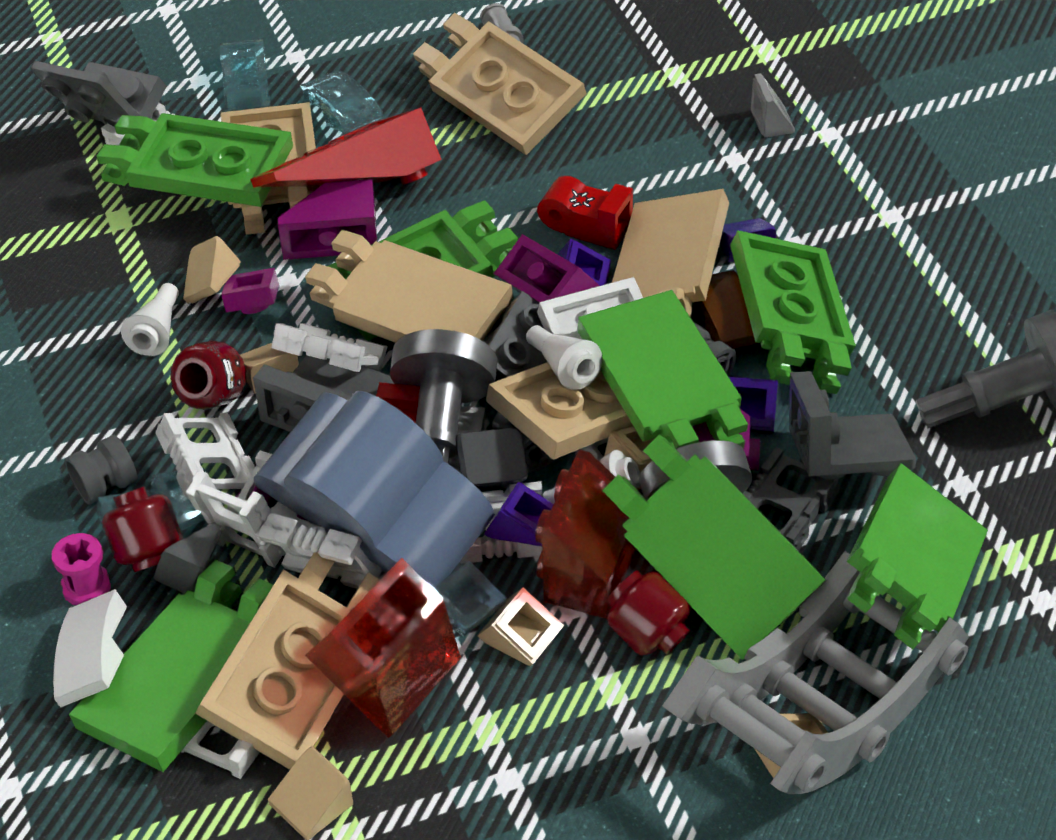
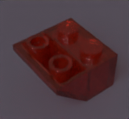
M579 449L570 470H561L555 486V503L551 510L544 509L539 517L535 540L542 543V551L537 564V577L543 579L544 602L607 619L611 607L606 603V600L624 580L636 548L624 537V534L628 531L622 525L629 517L602 491L615 476L588 451Z
M403 558L386 571L305 655L388 738L397 731L461 658L443 598Z

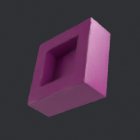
M275 268L232 275L226 281L221 294L226 312L241 310L244 314L261 312L267 309L269 305L274 304L279 288Z

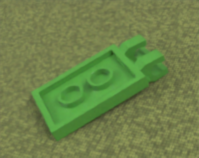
M161 113L157 121L143 116L122 115L115 125L116 134H125L119 145L104 144L96 157L99 164H107L101 173L102 180L122 186L129 183V187L261 207L271 187L253 188L250 179L285 163L293 148V141L289 131Z
M484 200L461 209L453 217L446 210H443L379 242L382 243L386 240L494 278L493 273L518 241V237L509 227L497 231V227L491 221L495 218V212ZM336 262L328 266L335 268L345 279L351 273L338 267ZM358 329L367 341L377 337L374 334Z
M737 230L730 247L755 342L760 343L761 348L769 349L766 367L771 380H778V383L790 385V373L792 372L790 365L801 367L805 357L814 358L815 364L812 375L819 389L826 390L827 393L837 394L841 385L840 381L837 380L836 374L848 376L852 369L849 357L856 344L826 249Z
M673 290L578 317L577 332L583 340L592 341L599 346L602 352V366L600 370L643 442L661 435L675 449L698 443L699 439L692 426L706 422L710 434L715 441H729L744 448L745 440L739 433L747 431L748 423L740 410L742 397Z
M658 435L643 451L670 479L648 500L624 476L622 477L619 474L602 491L629 517L622 525L628 531L624 534V537L687 601L742 660H745L744 657L750 647L763 640L778 628L827 580L706 456L700 459L694 454L687 461L666 438Z
M900 463L888 476L846 561L860 572L852 585L847 600L866 613L873 606L878 593L882 596L885 593L892 596L906 607L900 617L894 636L913 650L920 643L925 629L929 632L934 629L939 633L949 618H954L988 530Z
M215 560L198 576L195 592L188 590L184 595L178 594L124 653V657L109 688L83 698L70 712L69 716L75 728L164 772L207 722V720L198 716L195 712L272 589L273 584L259 578L241 596L237 612L230 609L231 605L242 593L240 586L231 582V579L236 575L234 568Z

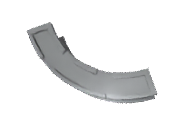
M846 551L843 552L836 564L826 575L825 579L827 581L801 604L799 615L804 618L786 634L779 628H776L763 640L750 647L744 657L747 661L739 664L729 657L710 660L697 655L662 705L676 717L690 724L706 725L718 722L781 767L770 784L787 794H803L814 791L842 776L863 759L868 762L874 761L885 748L890 733L918 705L943 672L949 676L958 669L968 651V646L965 645L969 638L968 634L959 623L949 618L938 634L934 631L924 630L921 641L916 646L923 654L906 674L896 682L834 641L833 631L849 612L856 614L861 611L864 613L847 600L852 585L860 572L846 562L850 555ZM877 595L873 606L864 614L895 633L900 617L904 612ZM808 658L814 662L821 659L880 700L857 718L794 675V672ZM769 694L773 696L782 694L834 731L826 734L805 732L766 705L761 699Z

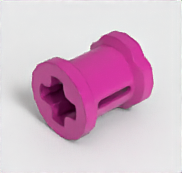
M76 533L68 535L57 542L52 550L53 565L63 575L61 586L64 598L72 605L86 602L109 592L111 589L108 572L100 564L103 559L102 546L99 540L90 534Z

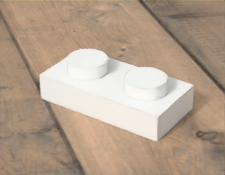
M631 277L540 302L537 313L543 328L551 334L582 339L577 332L578 317L643 298L635 278Z

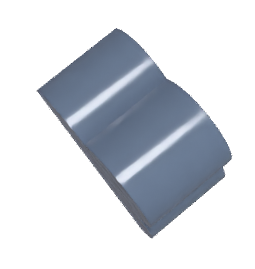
M355 391L348 400L332 393H322L253 478L257 488L310 523L325 528L327 534L329 529L359 536L362 540L360 548L371 562L428 601L432 599L495 516L491 504L482 492L459 471L443 461L441 452L436 444L413 420L383 399L364 391Z

